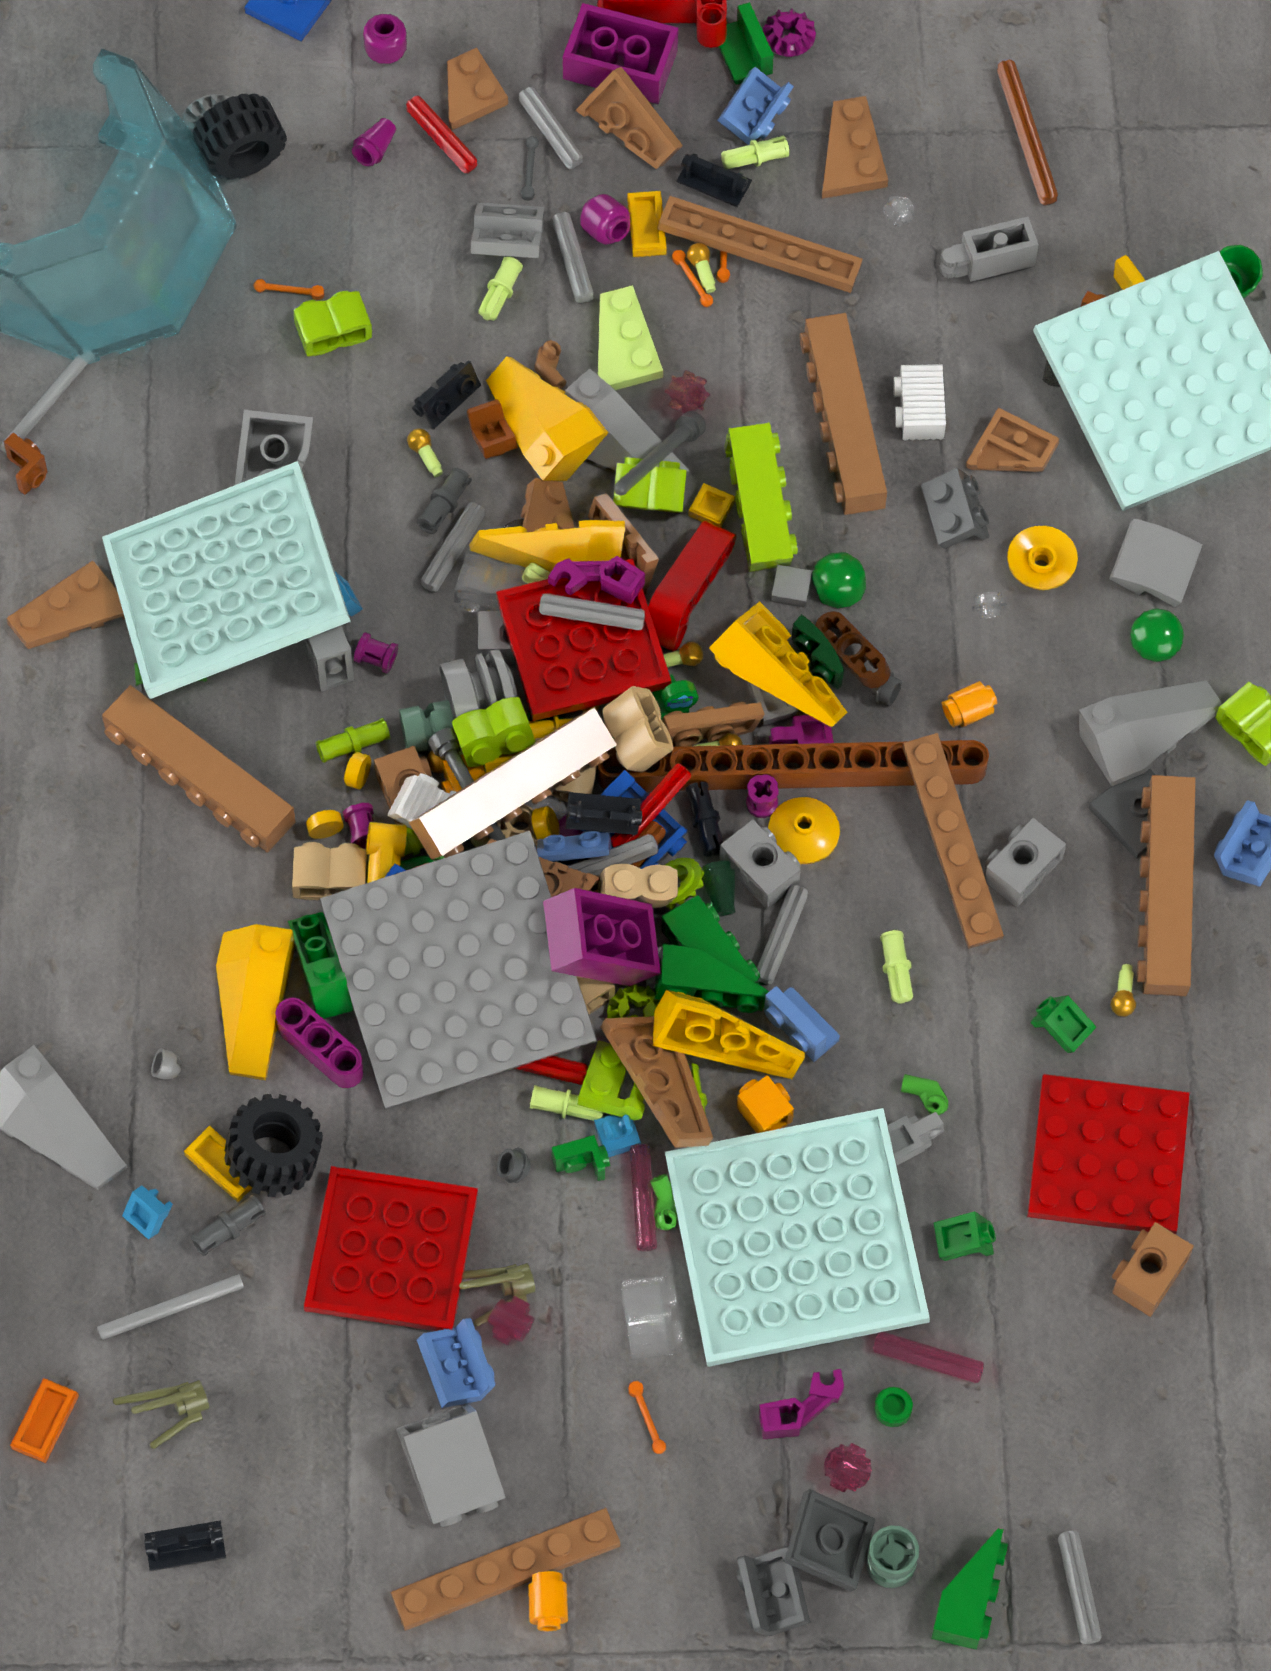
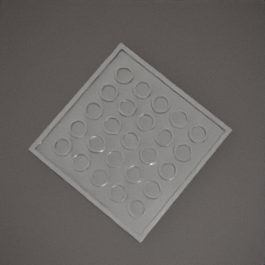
M530 831L320 898L340 965L347 979L349 994L385 1109L597 1042L577 976L551 971L543 901L552 897Z

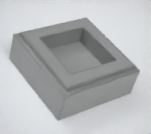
M778 565L771 601L806 607L812 571Z

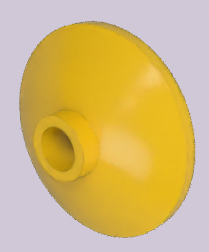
M1033 526L1024 529L1013 538L1008 548L1007 561L1010 571L1019 582L1033 589L1049 590L1065 584L1073 576L1077 567L1078 554L1073 541L1064 532L1050 526ZM1038 560H1043L1047 563V565L1040 566L1037 565L1035 562Z
M797 797L785 801L772 813L768 824V829L777 840L776 844L784 852H791L800 864H812L825 859L835 849L840 835L839 821L833 810L822 801L809 797ZM808 822L811 826L808 829H802L798 826V823Z

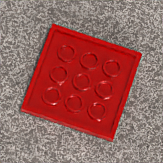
M633 558L625 560L626 562L635 566ZM615 573L610 577L619 582L622 576ZM567 578L559 579L555 586L549 584L548 579L496 591V599L533 721L612 702L632 686L646 688L654 692L662 690L671 684L670 674L643 588L632 604L602 591L600 581H589L572 595L565 592V586L570 581ZM546 593L643 609L645 611L644 625L641 630L543 615L539 610L542 595Z
M1043 1074L1027 1217L1140 1232L1142 1230L1149 1232L1156 1222L1176 1234L1190 1092Z
M331 1166L306 1291L304 1311L431 1331L453 1330L461 1292L459 1284L463 1281L478 1198V1188Z

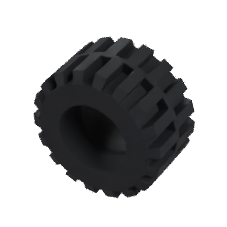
M247 93L240 94L218 102L214 107L208 109L203 114V117L198 119L196 127L193 129V138L210 173L216 175L217 178H226L227 180L244 178L266 168L273 160L280 156V152L284 150L285 142L287 141L285 131L270 101L266 97L254 93L250 95Z
M264 1094L260 1101L256 1097L250 1099L247 1106L242 1104L238 1108L236 1116H233L224 1149L226 1152L224 1157L225 1164L230 1165L229 1173L233 1178H240L238 1183L245 1189L249 1185L253 1188L252 1193L257 1195L264 1191L267 1192L268 1197H276L277 1192H281L283 1196L291 1194L293 1187L296 1190H300L304 1187L305 1181L311 1179L318 1161L323 1140V1134L319 1132L321 1126L319 1120L312 1119L313 1111L309 1107L301 1108V1101L294 1099L293 1102L286 1100V1095L279 1094L278 1098H272L271 1094ZM266 1137L276 1138L287 1144L291 1150L285 1153H272L261 1148L256 1140Z

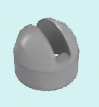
M160 1048L153 1059L152 1076L163 1080L176 1078L181 1072L180 1066L182 1061L180 1057L172 1051Z

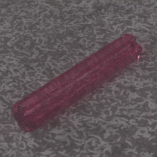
M644 1143L634 1144L630 1147L636 1245L639 1251H653L657 1247L653 1188L650 1183L652 1180L650 1146Z
M886 1332L877 1334L873 1347L875 1353L974 1383H978L981 1380L984 1370V1363L982 1361Z

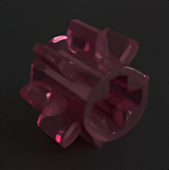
M688 370L684 371L683 377L672 376L669 389L665 390V393L669 394L672 399L668 406L676 411L680 409L683 414L695 409L703 410L706 398L710 396V393L706 392L703 387L707 380L700 376L695 377V374Z
M514 1296L511 1302L501 1299L494 1307L488 1319V1324L494 1327L492 1337L507 1346L512 1339L522 1342L535 1320V1317L528 1314L531 1310L529 1309L530 1304L517 1296Z
M853 1443L849 1447L840 1444L839 1447L832 1449L828 1453L824 1462L825 1476L831 1478L830 1486L842 1492H845L847 1488L855 1492L857 1488L863 1487L868 1482L872 1467L870 1464L871 1460L864 1457L865 1449Z

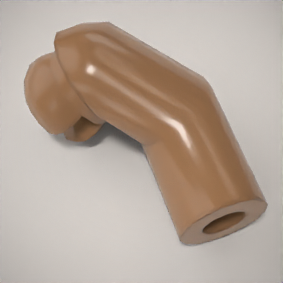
M546 341L538 350L534 368L542 380L553 387L562 389L566 384V380L556 370L561 347L555 341Z

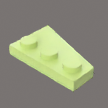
M633 285L600 294L598 376L614 390L663 378V368Z

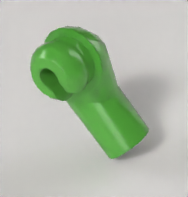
M904 1074L901 1092L918 1095L930 1114L937 1112L938 1115H941L947 1111L948 1099L937 1081Z
M662 1174L653 1178L650 1183L657 1197L653 1214L654 1224L660 1230L666 1231L676 1226L678 1217L671 1183L667 1174Z

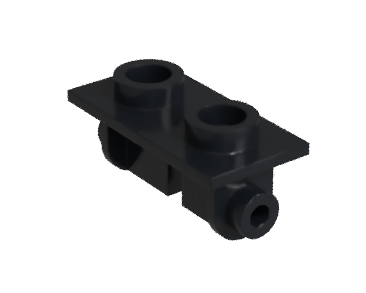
M695 153L691 155L685 154L681 166L684 168L677 179V182L737 208L752 182V179L744 177L743 173L739 172L737 174L699 158Z
M468 360L465 364L460 362L458 365L453 364L450 366V369L436 381L438 389L431 386L414 400L413 411L419 417L425 414L432 429H435L481 386L471 361Z
M569 792L565 828L638 835V827L642 823L641 799Z
M221 1520L144 1533L145 1550L148 1556L150 1571L226 1558Z

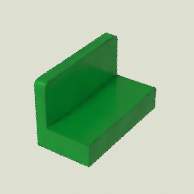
M750 2L737 6V21L727 24L726 41L718 48L734 83L741 84L749 71L754 67L766 76L773 74L774 54Z

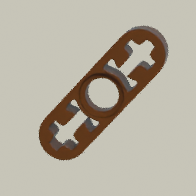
M831 611L818 618L815 626L829 640L841 663L865 687L877 688L888 681L891 670L884 656L841 613ZM831 627L839 629L841 636L837 638V636L831 630L828 629ZM852 644L861 645L858 653L850 656L844 654L848 646ZM868 660L869 664L878 670L874 673L870 670L867 671L864 663Z

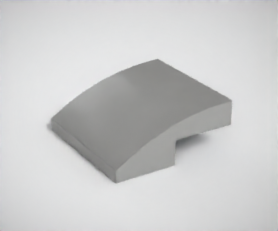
M477 202L474 215V230L471 239V254L539 258L545 207Z
M1133 519L1130 522L1109 579L1137 595L1146 591L1176 607L1182 602L1203 544L1171 529Z

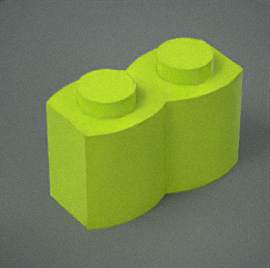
M340 291L327 301L308 300L293 310L294 323L307 356L322 355L338 347L352 346L372 338V325L359 291Z
M625 457L624 464L617 463L615 484L643 459ZM661 461L659 467L651 470L626 494L618 495L614 491L613 502L622 508L683 513L687 470L680 469V463Z
M1248 682L1218 708L1215 719L1228 734L1241 742L1252 757L1266 766L1271 762V696L1263 687L1255 686Z
M519 697L499 700L485 710H472L461 714L452 721L468 767L485 765L497 759L501 754L521 752L536 742Z

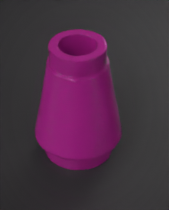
M381 118L357 137L353 142L352 148L354 158L360 164L368 167L380 163L396 132L395 125L390 120Z

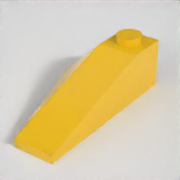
M506 356L486 380L495 400L498 399L502 405L504 418L515 435L524 457L543 481H567L608 434V431L589 407L581 402L574 401L565 395V392L560 388L553 387L540 379V375L512 357Z
M584 520L579 521V528L558 529L557 523L545 524L546 527L539 528L534 532H527V529L522 526L479 530L469 544L470 551L525 569L530 563H535L551 573L558 562L568 558L571 561H609L616 556L621 558L625 521Z
M760 601L735 620L709 647L715 654L717 662L724 668L729 669L733 674L830 727H833L848 713L826 682L820 677H813L807 665L810 660L804 652L797 654L787 641L791 637L788 630Z
M254 924L223 932L216 970L230 1075L266 1081L278 1027L275 1015L276 1008L284 1000L295 950L293 930Z
M666 990L654 1011L653 1046L788 1079L794 1077L805 1058V1052L702 998Z

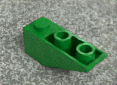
M696 895L662 916L661 931L670 944L700 948L759 984L760 973L756 965L750 959L745 961L738 951L740 950V945L735 936L730 931L725 933L718 923L720 918L712 904H705L700 896Z
M319 912L288 921L290 929L293 930L296 951L315 1012L325 1019L354 1011L347 987V979L342 971L324 913Z
M662 945L658 954L661 974L655 976V999L661 1000L665 991L669 990L702 998L719 1008H737L738 1011L743 1013L762 1011L765 1007V995L770 991L705 951L693 947Z
M998 1528L942 1591L931 1639L977 1650L980 1638L987 1640L992 1621L991 1616L985 1615L988 1601L995 1603L1000 1580L993 1578L995 1566L1004 1565L1008 1543L1001 1542L1004 1529Z

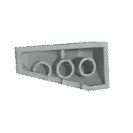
M590 368L565 389V395L589 407L608 431L606 437L586 458L595 462V466L604 470L610 468L616 471L617 463L624 464L625 457L644 459L662 443V440L626 401ZM673 452L663 460L680 463V469L687 470L686 475L689 474V470Z
M244 410L235 485L298 461L302 469L310 453L314 418Z
M1207 680L1113 696L1079 710V736L1110 785L1114 786L1148 771L1153 767V761L1163 753L1169 754L1176 748V743L1188 733H1195L1216 716L1222 702Z
M35 1045L3 1067L0 1072V1130L3 1133L25 1143L34 1152L48 1157L59 1164L62 1169L97 1190L127 1169L125 1162Z

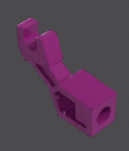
M618 556L609 561H571L568 558L558 562L548 576V583L553 586L561 578L569 579L570 581L565 586V592L569 595L578 591L589 581H600L602 591L629 604H632L645 585V573ZM616 573L622 577L618 582L610 576Z
M841 1369L832 1371L834 1382L831 1385H824L820 1381V1372H814L809 1397L802 1403L796 1398L759 1404L758 1413L763 1439L799 1436L800 1430L833 1402L838 1403L844 1391ZM792 1411L797 1413L796 1423H781V1413L787 1412L790 1414Z

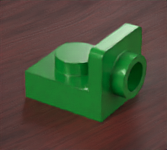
M1068 995L1046 998L1036 1008L1038 1014L1030 1022L1035 1028L1044 1027L1067 1053H1073L1096 1028L1095 1024Z
M595 1135L552 1147V1161L556 1172L563 1170L566 1173L577 1172L584 1169L587 1163L592 1162L597 1181L605 1180V1168L610 1166V1161L605 1146H598Z
M974 1211L933 1222L939 1258L943 1261L977 1252L985 1256L994 1254L992 1245L996 1241L994 1227L989 1220Z

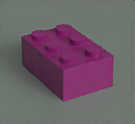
M582 3L562 57L563 79L597 88L613 70L622 67L649 102L659 104L678 52L679 28Z
M572 888L543 901L552 972L625 986H632L661 974L652 904L578 888Z

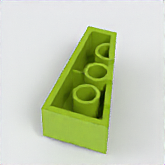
M770 423L729 428L724 449L726 457H730L729 474L731 484L738 485V490L735 491V504L739 518H743L744 524H741V534L749 572L777 568L778 565L790 566L793 555L798 554L795 533L789 534L787 521L792 520L790 501L783 500L781 487H786V476L784 467L777 466L776 454L780 453L778 433H772Z

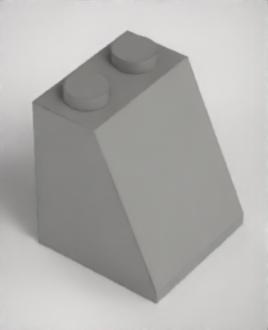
M468 1403L396 1428L427 1515L433 1524L440 1522L441 1527L452 1525L463 1519L461 1514L476 1509L478 1514L493 1510L499 1506L497 1501L506 1498L477 1411Z

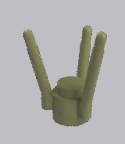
M528 1263L518 1266L514 1264L501 1268L464 1271L463 1279H479L459 1284L461 1289H469L500 1283L504 1296H512L508 1301L475 1319V1326H480L516 1305L527 1303L526 1294L535 1292L534 1279Z
M200 1380L113 1399V1404L120 1405L160 1398L132 1407L131 1412L133 1414L173 1403L179 1416L186 1413L187 1417L150 1443L152 1449L168 1441L190 1424L203 1420L201 1411L209 1409L208 1399Z

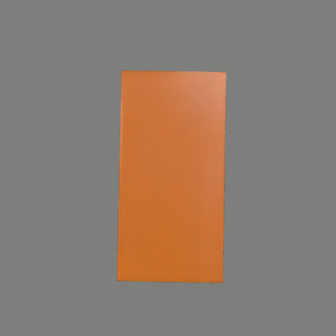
M43 1378L10 1444L11 1449L46 1463L79 1397L78 1392Z

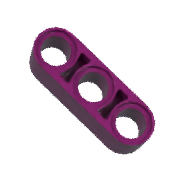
M288 998L280 1002L276 1008L275 1015L278 1031L282 1038L339 1087L351 1088L359 1084L364 1073L359 1050L300 999ZM292 1015L302 1018L300 1022L293 1025L284 1022L286 1018ZM319 1038L328 1041L327 1045L321 1048L310 1045L312 1041ZM346 1061L355 1064L354 1068L349 1071H341L337 1068L339 1064Z

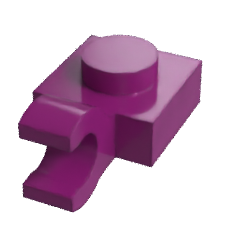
M810 715L793 716L792 726L771 728V736L768 738L769 744L834 743L831 727Z

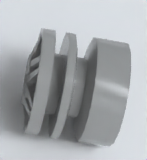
M499 649L489 652L491 668L487 667L482 653L475 656L476 672L470 673L463 658L439 665L445 700H449L453 720L461 714L472 710H485L499 700L517 697L511 670L505 663Z

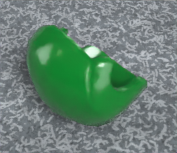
M1243 245L1224 247L1220 254L1242 298H1246L1256 289L1262 279L1261 259L1252 249Z
M846 552L830 553L818 560L814 566V571L812 572L813 586H815L819 599L823 604L835 608L850 607L862 599L866 590L865 570L857 558Z
M1155 608L1144 611L1131 626V645L1143 659L1154 662L1169 660L1182 647L1184 637L1182 624L1178 617L1168 610Z

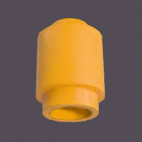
M978 681L948 695V699L942 702V709L946 719L953 728L959 725L965 727L994 714V705L997 704V698L990 685L984 686L982 682Z
M545 1571L533 1574L532 1583L528 1585L529 1622L537 1625L539 1631H557L561 1629V1624L568 1622L567 1583L563 1581V1574L559 1572Z

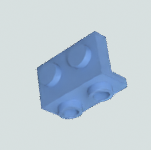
M754 67L749 71L717 121L747 145L750 144L751 140L758 138L764 140L775 126L772 122L775 114L780 115L789 105L791 99L788 95L794 86L788 82L780 87Z
M1246 801L1241 811L1237 812L1234 816L1232 826L1224 839L1220 840L1216 846L1214 857L1223 876L1260 887L1271 870V816L1259 813L1255 802Z
M587 831L581 835L567 837L550 835L537 841L539 857L567 866L586 858L608 856L610 849H612L609 832Z
M776 986L765 995L764 1012L768 1020L775 1027H780L790 1037L792 1044L797 1049L805 1052L813 1062L839 1041L840 1035L794 988L790 987L783 993Z
M471 1318L463 1319L453 1330L444 1329L422 1333L417 1339L441 1408L481 1401L495 1387L493 1369L486 1360L482 1349L481 1336L475 1330Z

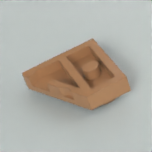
M477 48L447 61L449 127L451 130L508 105L507 94Z
M998 407L967 460L966 468L970 470L1043 472L1059 445V438Z
M539 478L532 480L527 485L525 494L526 504L523 506L521 517L524 518L523 527L527 529V532H534L539 528L546 527L545 524L557 523L558 529L575 528L563 482L543 481Z

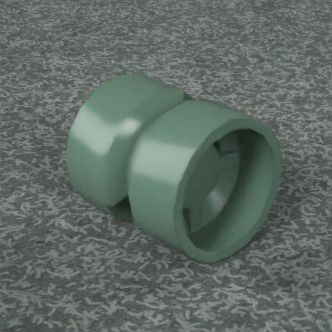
M449 700L429 703L426 710H422L419 706L399 709L406 748L415 746L417 753L428 750V741L436 732L445 728L454 729Z
M893 1525L881 1528L873 1535L869 1544L866 1567L869 1576L875 1583L885 1588H898L904 1586L912 1579L919 1557V1545L916 1537L909 1530Z

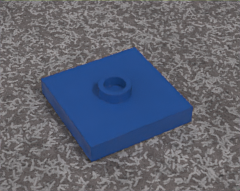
M249 0L245 5V13L302 42L332 0Z

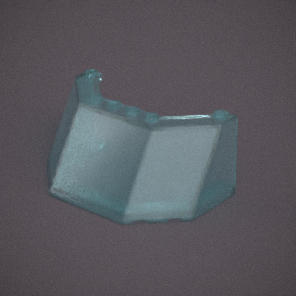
M101 49L93 63L95 79L105 85L110 113L98 134L100 143L120 150L78 224L15 245L4 242L0 243V332L72 360L75 357L81 358L88 364L100 361L101 356L118 351V354L139 348L146 345V341L160 336H164L165 339L179 334L237 227L218 178L210 173L193 138V132L132 59L105 49Z

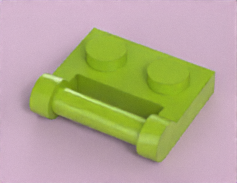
M598 1040L578 1096L577 1105L619 1117L628 1115L630 1120H639L642 1118L645 1110L644 1097L634 1083L630 1097L625 1100L619 1098L628 1071L610 1043Z

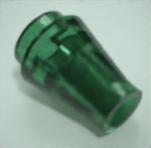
M717 861L702 866L704 888L710 903L717 911L719 917L734 914L736 912L734 905L735 869H731L729 861Z

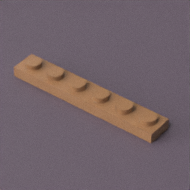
M669 196L658 224V230L696 243H703L706 246L849 293L852 292L863 261L862 258Z
M938 733L904 742L902 747L968 949L1003 939L1004 934Z
M604 1508L391 1592V1596L406 1631L532 1581V1575L545 1571L557 1572L620 1547V1540L607 1508Z

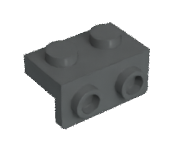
M955 468L921 484L939 546L946 549L973 535L982 540L989 538L986 526L989 524V518L985 509L980 505L977 496L980 494V487L972 475L969 476L959 468Z
M788 1547L755 1558L746 1555L737 1558L739 1565L737 1580L746 1595L748 1606L745 1608V1615L748 1624L755 1632L769 1637L811 1623L798 1568L784 1562Z

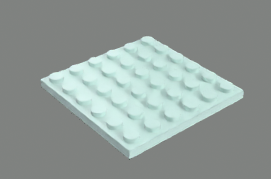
M1219 251L1035 325L1033 332L1122 511L1271 450V353Z
M298 461L102 537L143 685L150 699L351 622Z
M884 1108L711 1142L709 1146L686 1147L665 1152L707 1367L930 1322Z

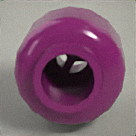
M379 14L367 21L363 31L364 48L367 55L373 61L380 64H390L402 58L407 50V32L404 23L392 14Z
M600 194L584 204L580 223L587 234L596 241L608 245L619 242L626 237L630 229V213L624 205L612 196Z

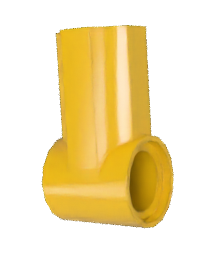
M369 823L366 853L369 854L366 883L384 878L395 863L400 866V861L404 857L406 847V825Z

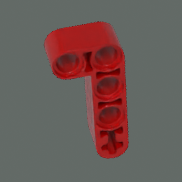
M597 0V7L658 23H697V40L705 47H719L726 41L727 0Z
M704 520L655 590L648 608L661 647L672 652L677 651L686 634L690 614L734 548L737 538L735 533Z

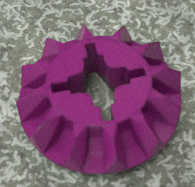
M793 8L788 12H781L778 9L774 16L767 17L763 27L764 35L771 50L778 55L794 57L807 52L814 44L816 37L814 21H810L805 12L801 14L796 13ZM796 26L795 34L789 33L783 37L784 28L790 29Z

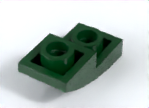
M801 614L793 623L791 640H793L795 646L801 652L811 654L810 670L813 675L822 678L826 684H830L838 690L842 686L844 672L841 661L824 634Z

